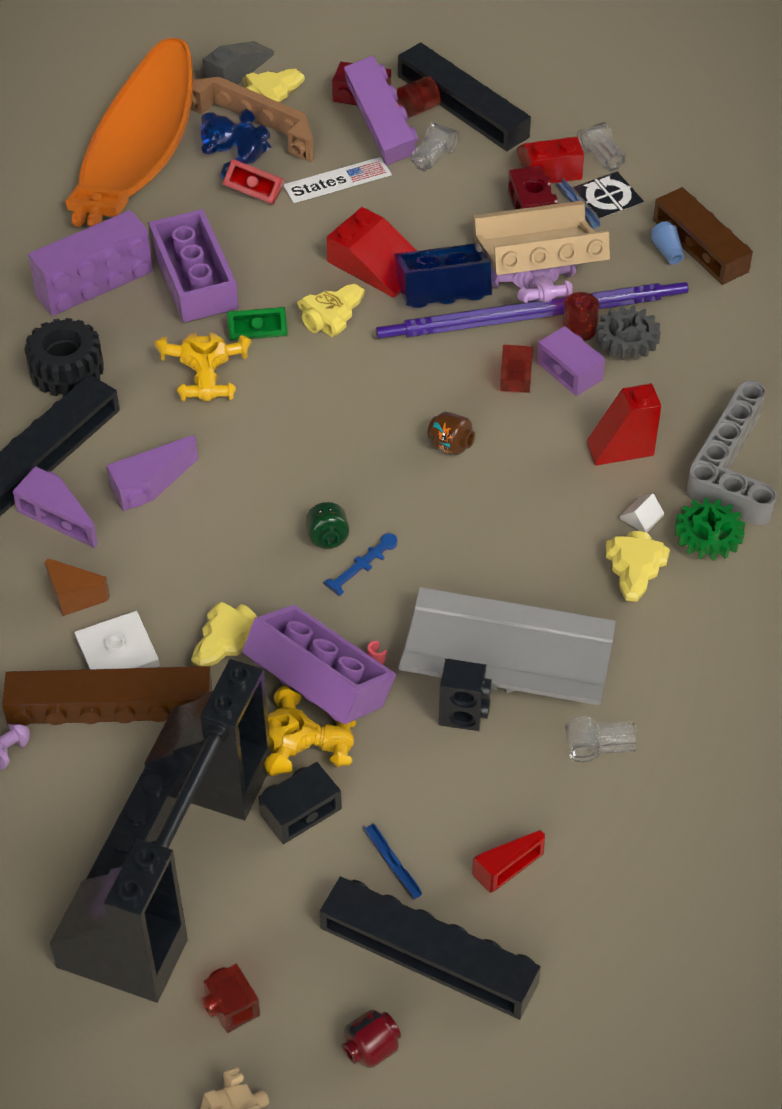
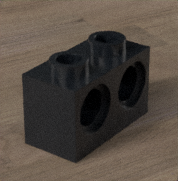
M445 658L440 683L439 726L479 731L481 718L488 719L491 699L489 697L492 679L486 678L487 664Z

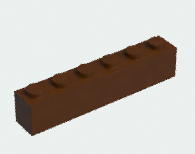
M210 666L9 671L5 673L2 707L7 725L26 726L29 724L47 723L52 725H61L63 723L95 724L98 722L130 723L132 721L164 722L168 719L173 708L199 700L202 694L212 691Z

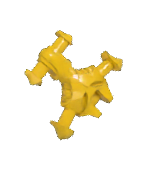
M195 332L190 333L182 341L181 345L169 344L165 336L156 340L154 345L160 353L161 360H165V355L180 357L181 363L189 366L197 373L194 376L196 385L185 386L182 383L178 387L177 392L181 400L186 402V398L198 397V399L207 402L211 401V399H216V397H228L229 401L234 398L236 387L230 382L228 385H215L217 374L214 373V370L229 360L228 356L241 354L243 359L248 358V349L252 341L248 337L240 335L238 342L226 344L224 339L215 333L209 332L208 336H197Z
M281 686L274 694V701L280 708L268 714L270 748L273 753L264 762L267 773L270 776L292 772V762L288 760L289 757H295L301 751L310 748L311 745L319 746L321 751L334 752V755L329 760L336 768L350 766L353 759L351 756H348V752L354 745V735L350 728L356 725V720L347 724L335 721L337 726L325 724V726L320 727V725L310 720L302 710L296 709L295 705L299 704L302 695L293 691L288 686Z

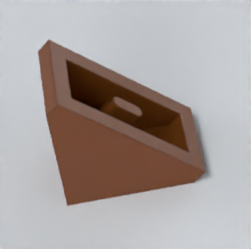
M49 558L45 561L49 584L63 616L107 602L110 595L106 576Z

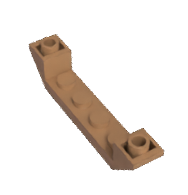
M222 77L193 80L191 110L203 114L214 103L288 135V153L309 162L314 159L313 137L305 113Z

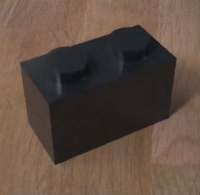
M318 762L308 767L299 768L290 778L278 785L273 784L267 787L258 796L261 817L283 845L342 809L341 790Z

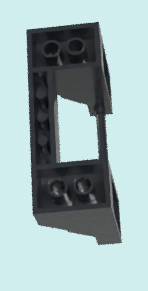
M229 659L213 691L202 694L199 700L172 709L144 763L145 768L86 880L81 882L50 941L56 968L158 1003L188 941L174 853L172 849H169V846L190 804L240 820H246L268 773L264 762L271 754L264 669Z

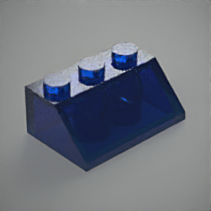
M478 243L394 254L401 294L407 306L421 308L427 306L428 303L451 304L457 299L480 300L484 296L492 295L491 262Z

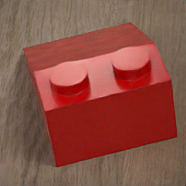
M360 207L327 236L328 263L393 298L398 296L429 267V262L385 218L364 207Z

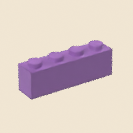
M373 55L345 66L346 82L386 166L416 154L415 143L418 142L417 133L413 126L408 127L407 113L403 105L398 106L396 102L398 97L392 84L388 86L386 82L388 76L383 64L378 65Z

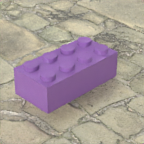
M203 209L148 222L151 248L183 323L239 309L237 283Z
M131 210L28 253L36 297L51 316L153 272L148 230Z
M295 604L254 618L242 650L257 666L267 669L277 676L281 683L291 686L304 695L308 702L318 705L328 712L332 719L343 724L383 708L396 677V673Z

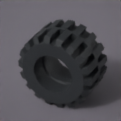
M58 318L53 319V322L41 324V328H35L32 331V335H28L26 339L27 344H25V354L29 374L33 384L36 387H40V391L44 393L50 392L53 396L63 394L64 397L77 383H80L89 374L99 380L101 379L100 375L104 371L101 344L97 331H94L90 324L84 325V321L79 319L73 321L72 318H66L65 320Z

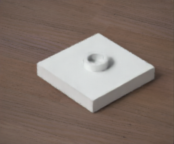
M137 611L74 632L88 669L156 668L160 666L158 656Z

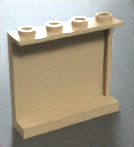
M583 201L473 215L474 243L496 275L610 260L609 231L595 232L585 221V204Z

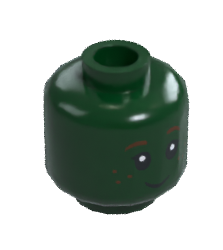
M322 502L316 504L306 515V527L309 538L319 548H336L343 544L349 536V524L345 511L336 503Z

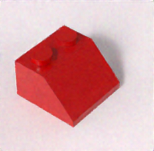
M578 137L524 143L517 147L522 168L541 165L545 176H549L551 184L560 183L563 178L566 182L582 180L585 154Z

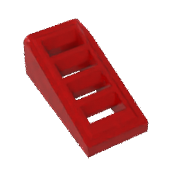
M538 830L475 856L472 865L473 876L489 893L496 891L544 855L545 834Z

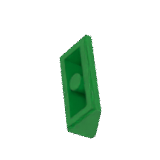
M285 307L227 312L229 341L239 340L240 335L246 336L249 339L288 336Z

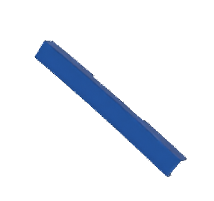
M374 823L368 827L363 825V830L413 900L422 895L420 887L391 850Z

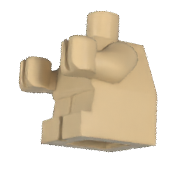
M235 1067L223 1073V1089L204 1093L200 1109H260L269 1105V1098L264 1090L252 1094L247 1084L240 1085L239 1083L243 1082L244 1079L243 1074H238L240 1069Z

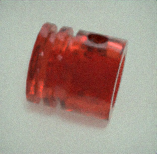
M429 76L397 89L398 103L400 106L403 105L408 117L422 113L440 104L439 89L435 81Z
M576 292L567 296L564 303L562 327L566 326L574 334L579 335L583 341L593 338L596 334L598 322V299L587 292Z

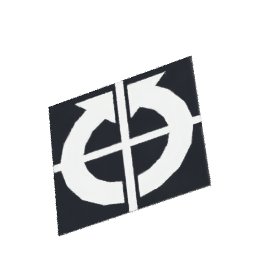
M618 171L573 187L599 218L644 203L643 199Z

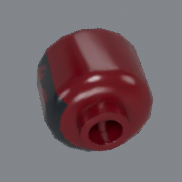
M372 1009L345 1026L344 1036L346 1042L342 1044V1048L353 1064L359 1061L365 1067L372 1068L398 1051V1039L401 1038V1033L397 1024L387 1012L380 1013Z

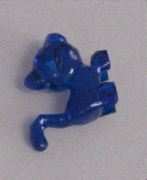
M248 109L240 112V123L235 124L227 116L217 115L214 112H208L201 116V140L203 142L201 149L203 154L227 151L236 146L238 158L235 160L251 164L255 163L269 148H272L267 141L270 138L269 131L263 125L254 127L252 122L255 121V116ZM231 161L223 165L220 174L223 180Z

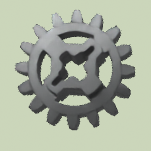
M621 305L617 312L610 308L608 315L602 314L600 322H597L596 341L597 343H602L601 349L603 351L610 349V356L613 357L617 353L621 354V360H625L627 355L631 356L633 360H637L638 354L647 357L649 350L655 351L656 345L660 341V323L655 322V316H646V309H642L640 312L635 311V306H631L630 310H626Z

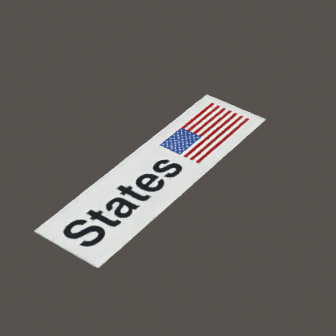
M378 157L286 183L284 188L293 203L388 177L392 174L382 158Z

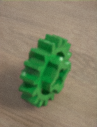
M704 498L703 504L692 500L691 508L684 505L681 514H677L674 535L679 537V546L688 545L686 553L699 552L698 559H702L705 554L709 555L712 561H715L717 554L726 559L728 558L729 550L736 553L739 544L743 543L745 522L740 521V512L732 513L733 505L721 506L720 499H717L715 504L710 503L708 498Z

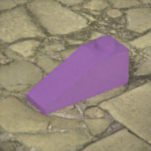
M191 435L106 465L110 487L123 511L153 501L198 460L195 436Z
M35 466L13 490L17 512L95 548L98 544L95 525L61 478L53 472H46Z

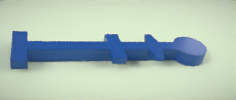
M391 533L384 534L379 545L375 548L369 547L368 554L363 558L357 556L354 559L356 563L334 581L327 579L323 582L324 585L340 597L344 593L341 586L360 570L365 569L367 572L371 570L372 566L369 563L375 558L383 560L384 556L382 553L385 550L396 548L397 537Z

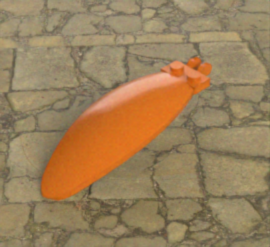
M168 38L157 43L133 71L102 117L86 150L80 169L78 185L65 201L67 210L74 211L71 216L74 226H83L87 218V225L91 227L101 223L103 215L107 217L119 215L129 202L128 198L149 183L163 169L177 149L187 126L193 95L192 58L189 47L184 40Z

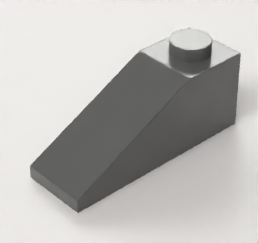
M255 41L219 46L203 59L204 77H222L239 84L245 75L254 72L274 55V50Z

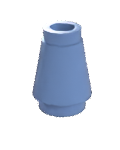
M668 221L654 226L651 230V242L668 260L669 264L674 265L681 262L685 255L676 226Z

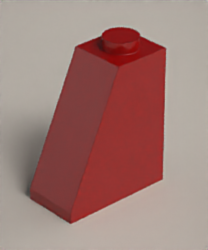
M652 383L622 388L587 439V446L595 466L654 456L662 405Z

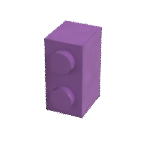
M566 326L538 342L537 363L575 396L603 380L605 366L603 356Z

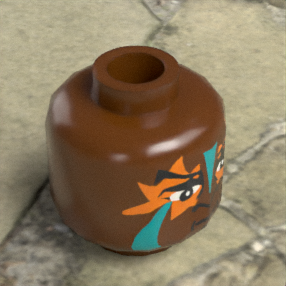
M444 411L438 416L433 417L429 423L427 435L431 445L437 450L452 455H460L474 443L475 432L473 431L471 421L467 417Z

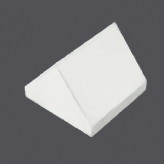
M651 493L638 497L620 515V519L635 529L647 533L664 516V512L655 495Z

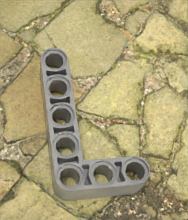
M750 380L739 385L692 463L686 492L689 498L703 504L704 498H708L712 504H715V501L720 499L721 506L723 507L729 504L733 505L732 513L740 512L741 520L755 525H764L772 519L777 497L776 491L768 484L729 470L762 413L766 393L765 387L757 381Z

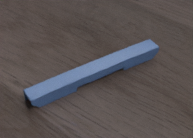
M564 178L562 183H556L557 188L570 202L582 201ZM585 205L586 222L592 229L600 227L599 219Z

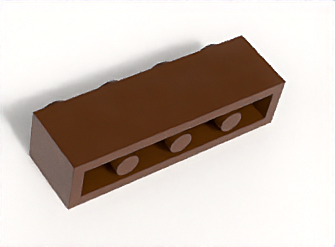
M683 187L656 199L653 221L657 224L668 221L676 226L682 248L721 285L749 273L753 254L750 247L744 244L712 212L708 211Z

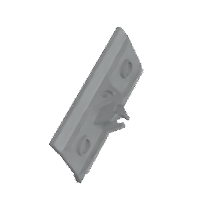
M420 587L399 670L442 677L445 658L487 664L486 678L492 679L491 689L493 691H497V688H504L506 693L521 691L601 706L616 620Z

